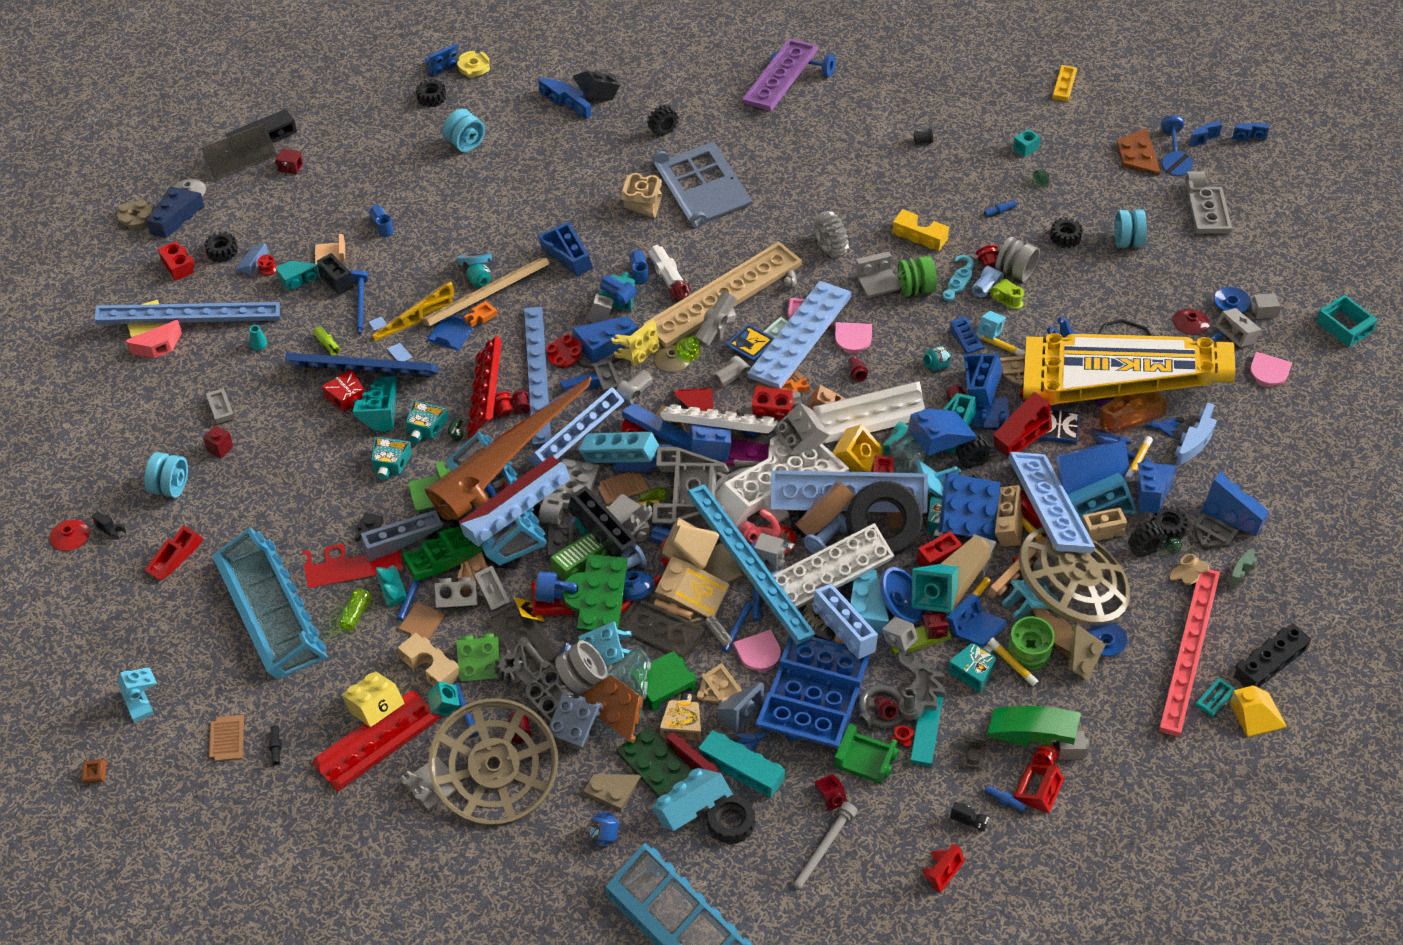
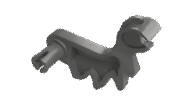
M908 649L906 651L899 650V653L895 656L897 664L902 669L911 672L916 678L910 687L905 688V691L903 690V698L899 703V714L904 719L914 720L921 716L924 710H937L938 701L936 696L946 697L944 687L938 682L945 681L944 673L934 670L933 663H919L915 652H913L912 656L907 657Z

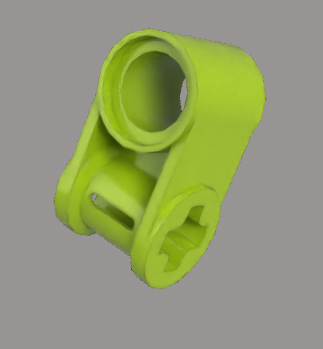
M1002 279L990 289V295L993 299L996 298L997 301L1014 310L1022 308L1024 290L1021 287L1016 286L1007 279Z

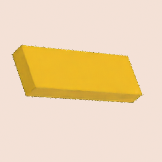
M1061 65L1052 99L1069 101L1077 72L1076 67Z

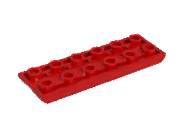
M497 335L486 343L485 348L479 351L475 358L477 365L474 369L475 380L472 384L474 389L470 398L472 404L468 413L470 420L467 425V439L469 440L478 432L479 428L483 427L493 418L502 343Z
M410 691L402 696L405 704L372 727L365 723L315 757L312 765L337 792L440 719L438 715L431 714L430 707L415 691Z

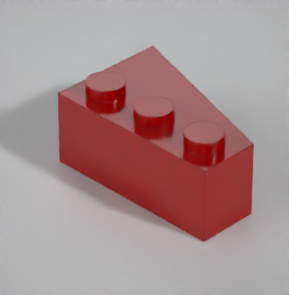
M1033 392L993 434L994 446L1006 457H1009L1010 452H1021L1052 429L1050 403L1036 392Z

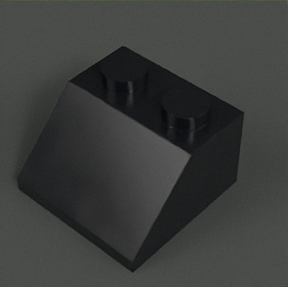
M586 71L572 77L587 97L610 101L614 99L621 85L613 74H602L598 71Z

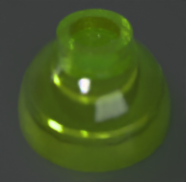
M694 336L679 340L676 344L677 353L685 360H696L700 355L699 340Z

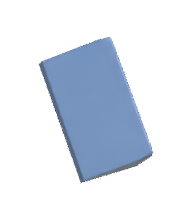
M262 243L252 246L235 270L252 275L258 266V258L268 253L267 245Z

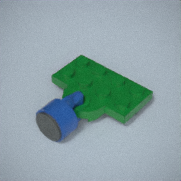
M588 554L585 572L575 573L565 582L557 581V573L540 571L536 577L534 599L538 602L554 603L555 599L564 600L569 609L579 612L577 631L590 632L613 621L616 623L617 630H619L628 558Z

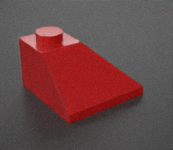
M710 387L673 390L674 395L687 407H698L700 411L706 412L707 409H713V393Z

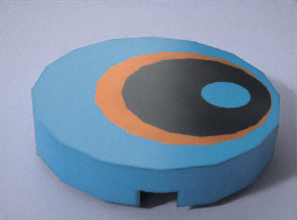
M474 252L457 256L459 265H463V262L475 265L486 263L487 259L489 261L492 260V252Z

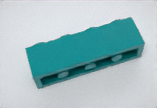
M712 730L699 747V752L708 762H713L718 770L769 798L773 797L785 780V769L780 764L772 763L760 753H754L743 744L730 740L723 733H717Z

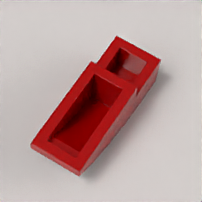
M182 525L172 540L168 538L145 571L161 581L185 561L204 539L198 533Z

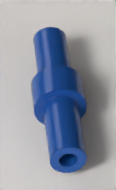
M1013 200L1005 204H996L995 207L984 210V216L988 217L997 213H1005L1006 210L1016 207L1017 203Z
M990 785L985 789L984 793L996 798L1000 804L1006 807L1009 805L1022 813L1027 808V805L1012 798L1013 795L1006 791L1001 792Z

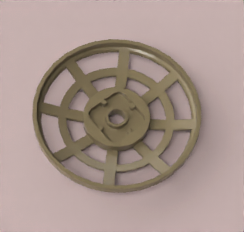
M1044 527L1033 531L1027 536L1019 551L1020 571L1030 590L1049 609L1070 621L1090 626L1109 624L1117 620L1124 613L1130 600L1129 583L1118 561L1101 544L1091 538L1095 546L1093 552L1104 563H1098L1090 555L1091 553L1056 551L1050 548L1052 546L1050 539L1044 545L1031 542L1038 534L1046 533ZM1029 548L1041 551V570L1032 572L1028 560ZM1047 554L1057 558L1054 567H1049ZM1102 570L1110 572L1111 583L1102 577ZM1115 572L1118 573L1122 581L1124 596L1116 589L1117 578ZM1055 574H1058L1068 585L1067 588L1056 579ZM1047 577L1064 594L1060 603L1051 597L1036 579ZM1099 583L1109 590V592L1100 597L1095 589ZM1075 590L1089 591L1091 597L1082 596L1074 592ZM1114 595L1122 605L1116 611L1104 615L1101 604L1110 600ZM1071 599L1085 604H1093L1096 615L1082 614L1067 606Z
M500 698L474 701L452 713L436 732L429 753L431 782L443 804L462 819L487 826L512 823L536 810L550 793L558 769V751L555 739L544 720L525 705ZM502 707L516 712L511 723L501 720L484 721L481 709ZM473 712L476 724L466 729L457 740L445 734L458 719ZM524 715L538 725L547 741L535 745L530 736L518 727ZM500 727L507 729L503 739L490 738L487 728ZM479 731L481 742L476 744L473 749L463 745V742L470 735ZM515 733L528 745L527 749L519 752L516 751L510 743ZM440 742L452 748L449 757L450 774L437 776L436 755ZM550 749L552 767L548 783L536 779L539 768L538 754ZM460 752L469 757L468 769L456 772L455 761L457 753ZM532 756L531 775L528 776L519 772L520 760ZM491 759H497L500 765L496 769H491L488 766V762ZM469 777L473 779L478 785L473 795L469 794L462 787L459 780ZM514 780L526 784L520 792L509 798L506 787ZM453 782L459 794L469 801L463 812L447 799L440 785ZM531 787L543 791L541 796L529 808L515 815L512 803L524 797ZM486 789L498 790L501 801L481 800V797ZM477 805L488 808L503 806L507 818L486 820L473 817L471 814Z

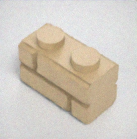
M1121 508L1086 514L1082 516L1081 520L1090 538L1095 541L1124 535L1127 524Z

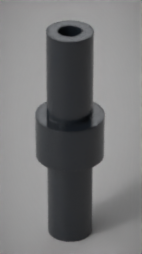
M273 725L270 727L269 751H271L272 765L276 766L280 764L282 741L279 739V726Z

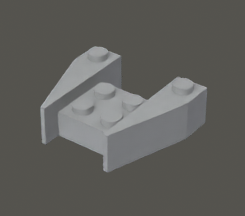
M658 447L656 466L661 472H675L673 504L654 503L652 523L656 526L672 528L678 518L690 524L705 520L687 496L688 490L705 484L715 497L717 472H729L725 463L678 447ZM720 504V506L726 512L725 507L722 504Z

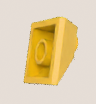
M1255 686L1234 690L1230 705L1247 738L1287 727L1268 692Z

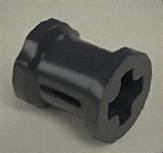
M931 128L925 131L914 130L913 135L916 145L923 142L933 143V131Z

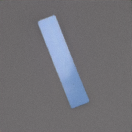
M382 317L369 322L374 330L386 325ZM401 343L387 348L397 361H406L412 358Z

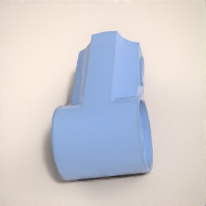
M986 266L982 271L980 279L973 285L972 292L980 298L986 297L990 289L1003 279L1004 273Z

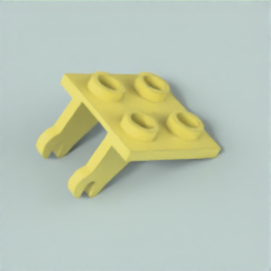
M653 319L631 336L615 335L616 339L611 338L613 344H621L630 348H619V353L615 351L614 354L616 358L630 360L633 367L643 362L660 348L656 323Z

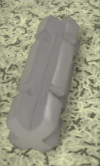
M714 616L706 618V625L711 629L715 637L720 640V643L723 646L731 644L732 639L717 619Z

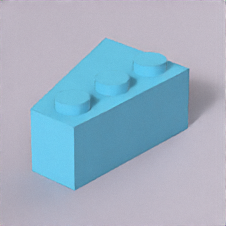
M871 570L854 579L850 604L876 633L883 634L882 629L889 623V619L881 596L876 570Z

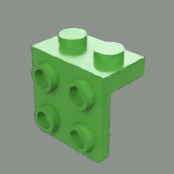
M443 461L436 463L438 475L409 482L408 485L416 512L427 511L429 508L433 509V504L426 495L425 488L450 472L449 468H445Z
M494 634L481 635L482 638L473 639V636H462L461 640L456 641L459 679L461 681L498 678L494 671V668L497 666L495 660H500L498 637H494Z

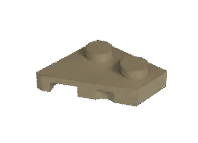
M1073 624L1071 631H1074L1073 643H1070L1069 652L1071 656L1068 670L1081 679L1088 680L1106 644L1079 625Z
M594 774L583 790V793L590 798L622 811L641 781V776Z

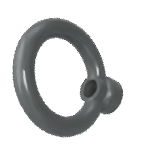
M875 685L862 692L858 700L860 714L857 716V722L864 729H869L872 725L878 728H892L903 722L904 718L899 713L892 720L877 719L874 712L867 710L866 707L868 698L877 693L892 696L899 705L903 698L899 691L886 685Z

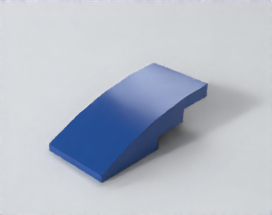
M1125 440L1090 446L1086 449L1072 451V453L1056 455L1060 483L1066 494L1116 473H1119L1124 478L1129 470Z

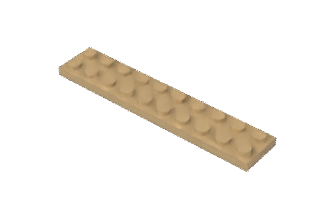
M777 242L643 323V326L652 319L655 320L659 343L667 348L702 326L706 311L715 305L723 291L728 292L737 299L733 306L735 307L784 277L788 270H795L800 267L802 260L783 244Z

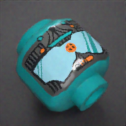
M484 263L470 265L466 271L468 280L476 288H482L492 280V273Z
M943 346L930 348L923 356L924 365L934 372L947 369L952 360L951 353Z

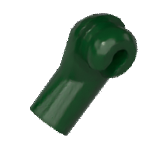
M459 417L453 419L447 430L455 441L461 440L464 436V432H461L459 429L462 424V420Z

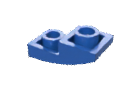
M1243 123L1235 125L1232 139L1249 142V138L1266 140L1270 124Z

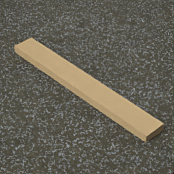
M538 258L422 318L421 321L424 325L431 326L549 265V261L547 258Z

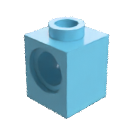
M992 311L987 312L981 317L977 333L990 339L996 338L1002 332L1006 317Z

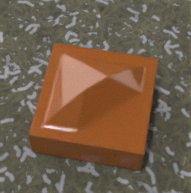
M104 759L83 761L81 782L84 784L105 782L107 761Z

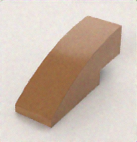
M835 482L824 496H820L797 522L796 526L806 536L809 534L815 535L834 519L855 495L842 482Z

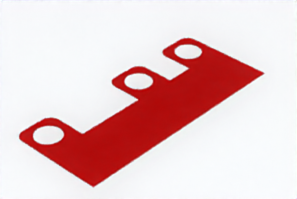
M343 544L332 545L324 550L326 563L312 565L311 552L301 551L302 554L308 557L307 562L304 563L308 588L377 575V567L387 569L394 565L398 571L403 570L400 550L368 562L366 555L346 558L345 546ZM333 548H339L341 555L337 558H331L329 551Z

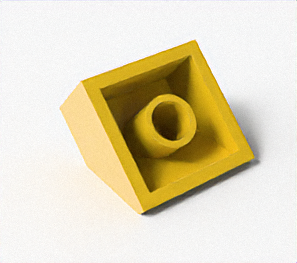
M860 424L847 428L832 453L850 471L871 472L874 456H882L884 450H882L881 445L868 430Z

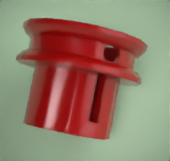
M987 245L976 251L977 259L982 261L984 268L986 266L995 267L999 254L997 245Z
M507 391L495 394L494 411H496L499 418L507 417L513 413L511 406L513 399Z

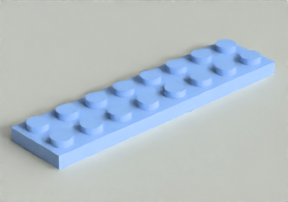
M819 281L748 371V378L774 388H782L849 301L851 291Z
M1010 452L1008 459L1054 549L1060 552L1093 553L1095 546L1046 455Z
M771 470L770 509L809 510L820 496H824L835 482H842L856 495L863 487L871 483L892 481L908 488L918 499L922 513H927L928 474ZM880 501L871 505L867 512L900 511L894 504ZM850 502L842 511H847Z

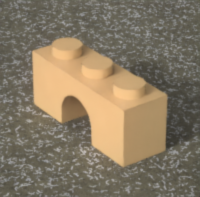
M415 633L398 647L400 659L413 670L420 664H431L426 670L427 681L434 686L438 681L453 684L459 679L458 664L454 660L446 658L439 648H434L426 637H421Z

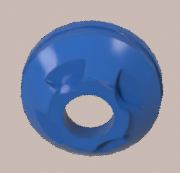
M632 570L627 572L623 599L635 601L648 596L653 591L655 585L651 575L642 571Z

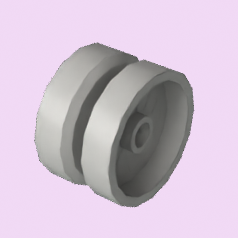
M583 640L571 646L570 650L564 651L555 660L557 671L563 682L572 691L580 695L592 688L593 684H598L608 675L607 667L599 652L591 644Z

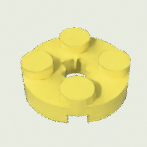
M475 51L466 52L457 61L459 72L468 78L483 75L490 70L489 57L483 52H480V54H475Z

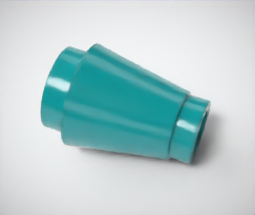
M252 325L249 328V346L256 351L263 350L267 345V339L260 326Z

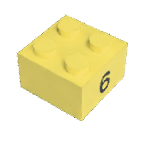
M376 671L368 674L362 681L352 685L346 692L341 694L350 713L369 727H372L405 704L396 684Z

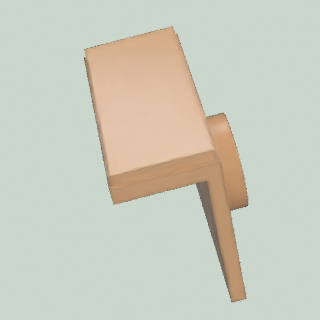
M339 234V243L315 245L316 265L317 260L330 253L341 263H345V240L343 234Z

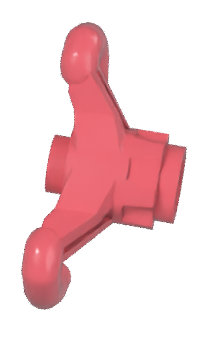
M764 509L760 510V516L766 518L771 523L772 528L756 527L754 523L749 521L741 523L738 527V530L750 546L753 542H757L761 533L778 537L781 532L777 519Z

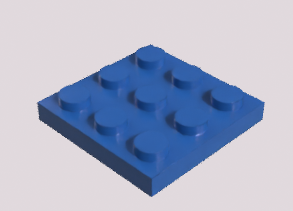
M945 473L938 532L948 533L951 531L954 535L971 538L975 534L994 541L1000 482Z

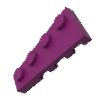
M731 439L728 461L722 460L721 462L725 463L726 466H735L734 460L763 462L768 459L770 444Z

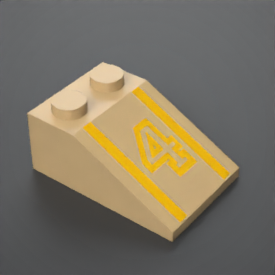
M672 556L655 592L660 600L678 604L680 608L709 618L710 616H716L730 585L697 568L693 564Z

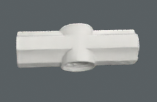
M659 245L653 246L649 250V257L655 265L656 273L660 275L659 278H663L668 288L671 289L670 284L683 279L677 271L674 259L668 257L663 247Z

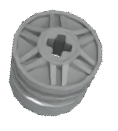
M1009 237L998 254L995 268L1006 275L1012 272L1013 278L1025 282L1037 265L1040 249L1028 243L1024 245L1023 241H1017L1016 238Z

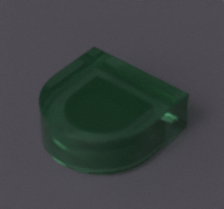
M1044 169L1034 171V180L1043 189L1048 187L1049 173Z

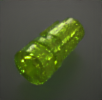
M361 588L354 589L348 600L349 604L345 606L342 612V618L339 622L341 628L349 631L354 630L363 614V610L367 609L372 599V595L368 591Z

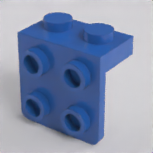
M973 593L947 616L952 636L980 647L985 646L1007 625L1005 619L982 611L979 597Z

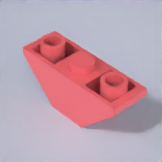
M178 320L127 339L126 342L131 354L157 358L172 352L182 332Z

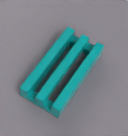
M1218 677L1196 702L1195 707L1202 709L1203 713H1208L1213 718L1233 695L1236 688ZM1219 684L1222 685V688L1207 705L1203 704ZM1228 689L1229 691L1224 695V697L1218 702V704L1213 709H1211V706L1224 693V691Z

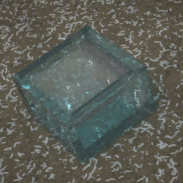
M908 431L902 438L895 440L890 446L889 457H894L893 473H917L918 467L915 462L917 459L927 466L931 463L932 455L928 456Z

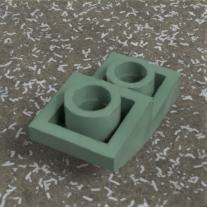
M1250 549L1240 558L1233 570L1228 587L1236 589L1238 582H1243L1244 575L1248 576L1250 569L1254 570L1257 561L1256 558H1253L1254 549Z

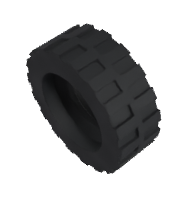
M731 795L728 798L722 796L715 800V806L707 811V826L712 837L726 844H738L741 841H745L747 837H750L755 826V811L752 808V804L739 795ZM726 811H736L740 814L742 822L736 828H726L721 824V815Z

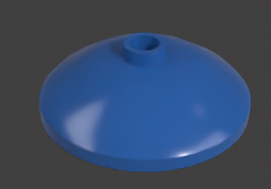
M890 567L885 570L880 580V592L888 610L893 616L913 624L922 620L925 609L912 608V576L899 567Z

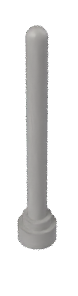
M843 802L839 808L838 819L794 882L795 889L802 888L844 824L854 819L858 813L854 805L849 802Z

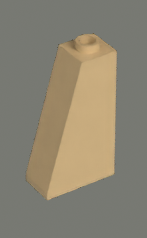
M976 535L941 563L942 565L959 566L958 588L953 610L991 557L988 550L990 548L989 544L983 538L979 540Z

